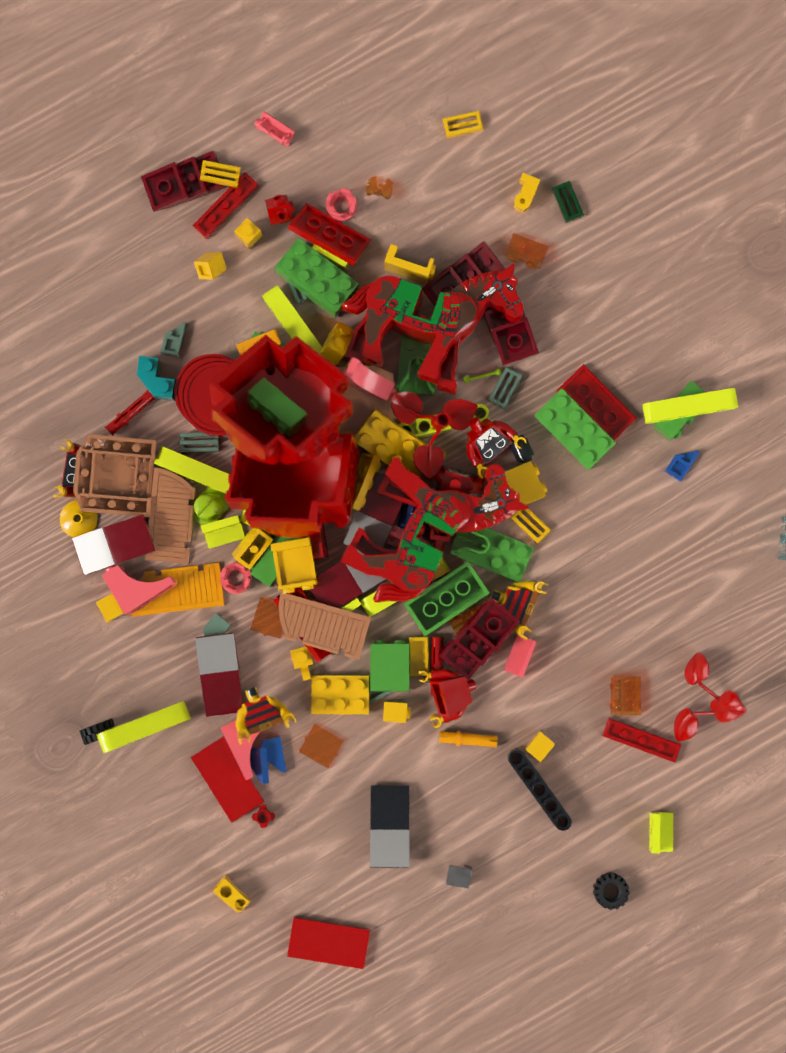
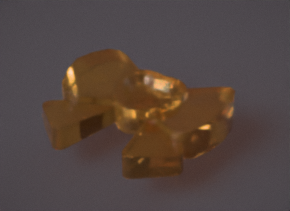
M377 176L369 179L366 185V195L375 194L383 196L385 199H390L393 183L387 178L384 185L377 184Z

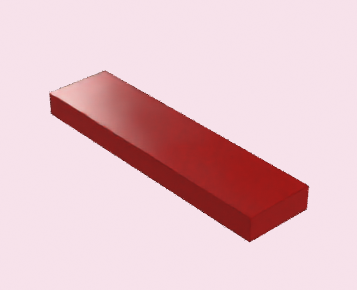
M244 172L239 177L237 188L230 186L192 226L207 240L259 187L258 183Z
M610 718L607 719L602 733L603 737L676 763L682 746L676 742Z

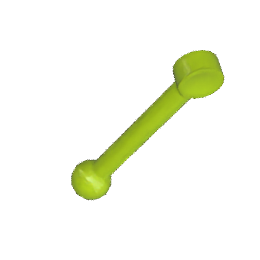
M497 368L493 372H488L472 377L465 376L463 378V381L467 384L470 383L471 380L480 379L492 375L500 376L502 374V370L500 368Z

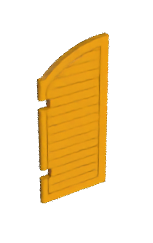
M220 563L204 564V570L199 571L198 565L161 569V576H156V570L144 571V575L140 579L141 582H157L170 576L175 578L178 585L134 612L132 617L224 606L223 588L220 581Z

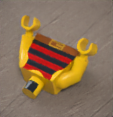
M525 580L515 582L511 587L508 586L505 593L495 589L492 593L491 598L520 621L513 632L519 634L525 640L528 638L524 636V632H532L526 625L538 594L547 593L542 591V586H548V583Z
M254 687L245 691L249 702L241 705L242 708L238 710L235 724L239 744H242L241 739L247 738L248 743H250V735L283 722L286 727H290L288 724L289 720H294L295 723L297 721L294 714L290 713L282 702L275 697H269V695L260 697L257 688Z

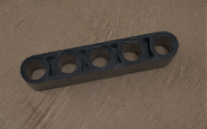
M511 749L507 754V760L554 826L561 831L568 830L571 827L572 820L526 755L520 749ZM515 752L521 754V760L518 763H514L511 760V756ZM527 768L533 771V775L529 779L523 777V771ZM542 784L544 786L542 794H535L534 788L536 785ZM549 800H553L556 803L553 810L546 809V803ZM561 816L567 818V823L564 826L557 824V820Z

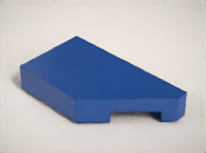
M700 451L675 455L664 472L681 482Z
M281 736L261 740L262 747L267 748L268 762L283 773L287 772Z
M252 747L250 751L251 767L261 784L269 783L267 748Z

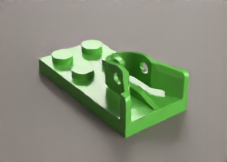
M401 336L397 392H412L434 396L435 384L418 379V371L432 345Z
M487 528L476 532H457L448 554L469 561L515 582H520L534 547Z

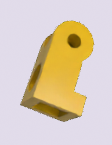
M526 173L522 174L519 184L523 185L521 192L516 195L513 204L516 211L523 213L529 209L540 179Z
M226 875L213 888V892L238 913H241L251 902L248 896L233 884Z

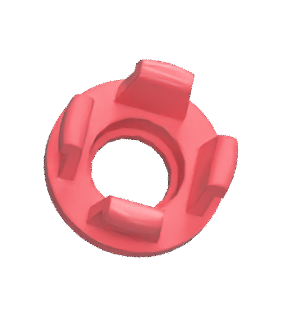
M342 187L341 190L329 193L327 196V212L338 221L349 220L357 211V200L349 189ZM339 200H345L349 204V208L345 213H339L335 209V204Z
M230 563L221 571V585L229 593H243L251 585V571L241 563ZM235 571L242 573L243 582L240 585L231 584L229 579L231 573Z

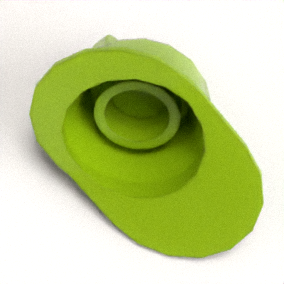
M209 487L205 489L193 503V518L201 525L217 521L230 507L225 501V494Z

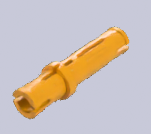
M439 731V743L456 744V746L462 744L497 748V735L461 733V731Z

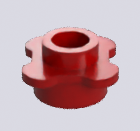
M261 805L259 810L252 814V819L260 824L261 828H266L270 820L275 818V814L270 812L266 805Z

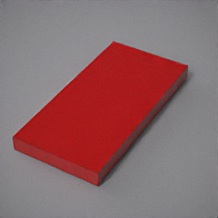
M305 203L288 226L290 231L352 266L356 264L371 242L370 238L308 203Z
M584 364L556 390L558 392L563 388L614 440L637 419Z
M224 736L190 757L231 823L265 802L252 780H245Z
M293 917L287 957L364 969L370 929Z

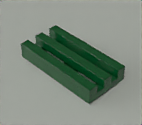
M570 181L552 187L565 223L584 216ZM564 187L568 188L570 196L577 210V214H575L573 211V208L570 204ZM559 189H560V191H561V193H562V196H563V198H564V201H565V203H566V206H567V208H568V210H569V213H570V215H571L570 217L568 216V214H567V212H566V209H565V207H564V204H563V202H562V200H561V197H560V195H559V192H558Z

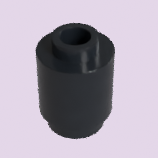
M525 438L527 444L522 439L517 441L518 446L522 449L517 448L515 441L511 440L513 443L510 445V448L517 463L525 464L532 461L534 452L527 438Z

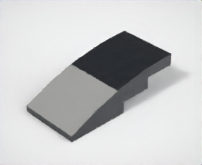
M371 785L370 868H409V786Z

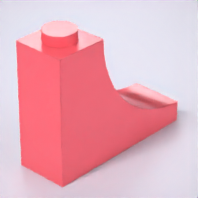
M352 357L345 372L348 376V386L388 403L392 394L397 392L395 383L371 371L360 360Z
M120 565L108 567L105 570L106 573L102 575L126 615L133 614L178 585L175 578L170 576L157 582H141L133 578Z
M236 720L220 729L245 780L254 777L250 767V751L255 738L260 732L250 735V743H248L247 738L241 739L242 744H239Z

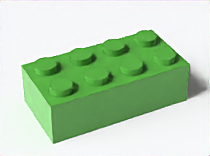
M300 238L295 241L275 266V273L292 284L299 292L301 291L307 298L334 318L343 310L342 304L350 299L359 288L358 282Z
M563 388L534 415L587 470L616 444L615 440Z
M467 561L425 589L420 595L404 603V606L424 636H426L488 595L489 591L469 561Z

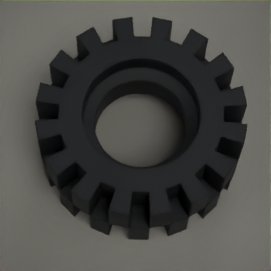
M113 718L84 728L79 732L84 745L98 741L97 734L116 726Z
M609 872L605 875H600L601 877L597 878L596 883L593 885V894L596 901L603 908H608L609 910H617L620 906L623 907L624 903L628 901V895H630L629 886L626 881L616 873L611 874ZM608 884H615L618 887L619 892L615 898L609 899L604 895V888Z

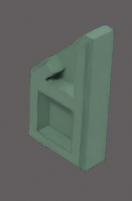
M183 322L180 326L164 335L161 354L180 358L188 325L186 322Z
M215 613L203 628L204 636L224 634L231 625Z

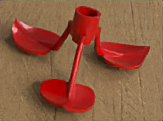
M412 392L393 393L391 408L393 414L401 423L412 424L415 422L416 417L431 419V425L436 430L428 446L421 445L413 453L414 465L426 478L435 476L443 465L444 454L442 449L437 446L432 447L441 430L447 426L459 431L468 428L469 422L474 418L478 405L463 399H453L443 406V412L435 416L433 414L420 415L418 413L422 411L423 403L418 395Z
M696 653L686 665L685 679L690 685L698 683L701 688L715 699L710 704L712 711L692 713L691 709L685 708L678 713L674 721V735L678 742L689 740L697 733L699 722L696 716L714 715L719 722L727 723L747 712L739 696L734 691L728 690L721 696H718L702 683L709 676V664L702 653Z

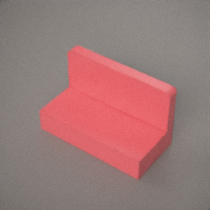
M517 634L504 671L523 677L537 641L529 638L525 640Z

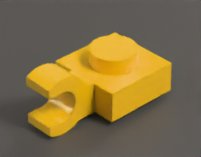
M306 646L290 650L295 670L301 668L303 681L310 680L311 674L308 666L314 664L310 652Z

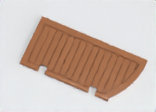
M155 467L148 529L156 551L146 554L145 560L189 564L190 548L184 547L185 542L191 543L194 505H189V499L195 500L196 488H193L179 475Z
M281 592L279 617L282 629L286 635L285 639L297 642L299 636L303 638L302 644L336 654L339 653L341 648L345 650L344 656L357 660L360 659L371 617L287 593L283 594Z

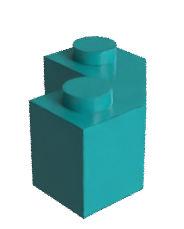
M139 356L136 375L150 393L159 400L175 401L174 388L176 380L159 377L161 361L154 357Z

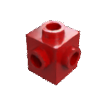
M287 194L276 195L265 200L271 225L284 224L293 220L292 212H295L293 201H288Z

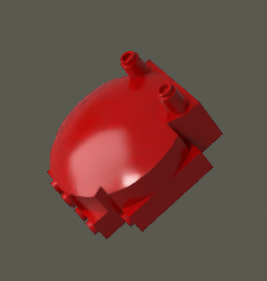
M265 334L209 382L212 405H214L212 408L213 420L225 429L227 436L237 449L248 457L267 464H276L278 462L293 464L307 459L312 461L316 456H320L329 444H333L338 439L340 423L347 421L352 415V402L343 396L348 389V376L297 336L282 348ZM263 378L307 413L306 424L291 438L286 434L280 433L273 423L267 422L261 413L253 410L248 405V391Z
M338 434V439L333 444H329L320 456H316L312 461L307 459L293 464H284L282 462L276 464L263 463L248 457L235 447V455L231 459L232 473H229L228 476L229 490L225 493V501L232 510H246L245 520L251 528L263 529L280 537L298 538L313 535L321 531L324 523L334 522L338 528H344L350 522L360 453L352 434Z

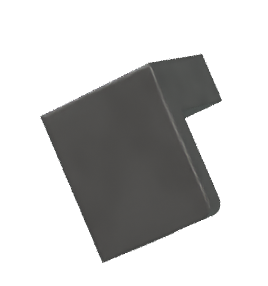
M450 865L445 882L446 885L469 889L472 867Z

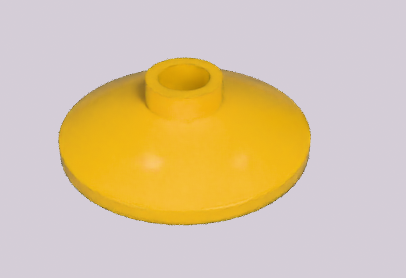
M77 500L65 505L60 514V525L63 531L74 538L94 531L98 524V514L81 511ZM76 515L81 517L79 522L74 520Z

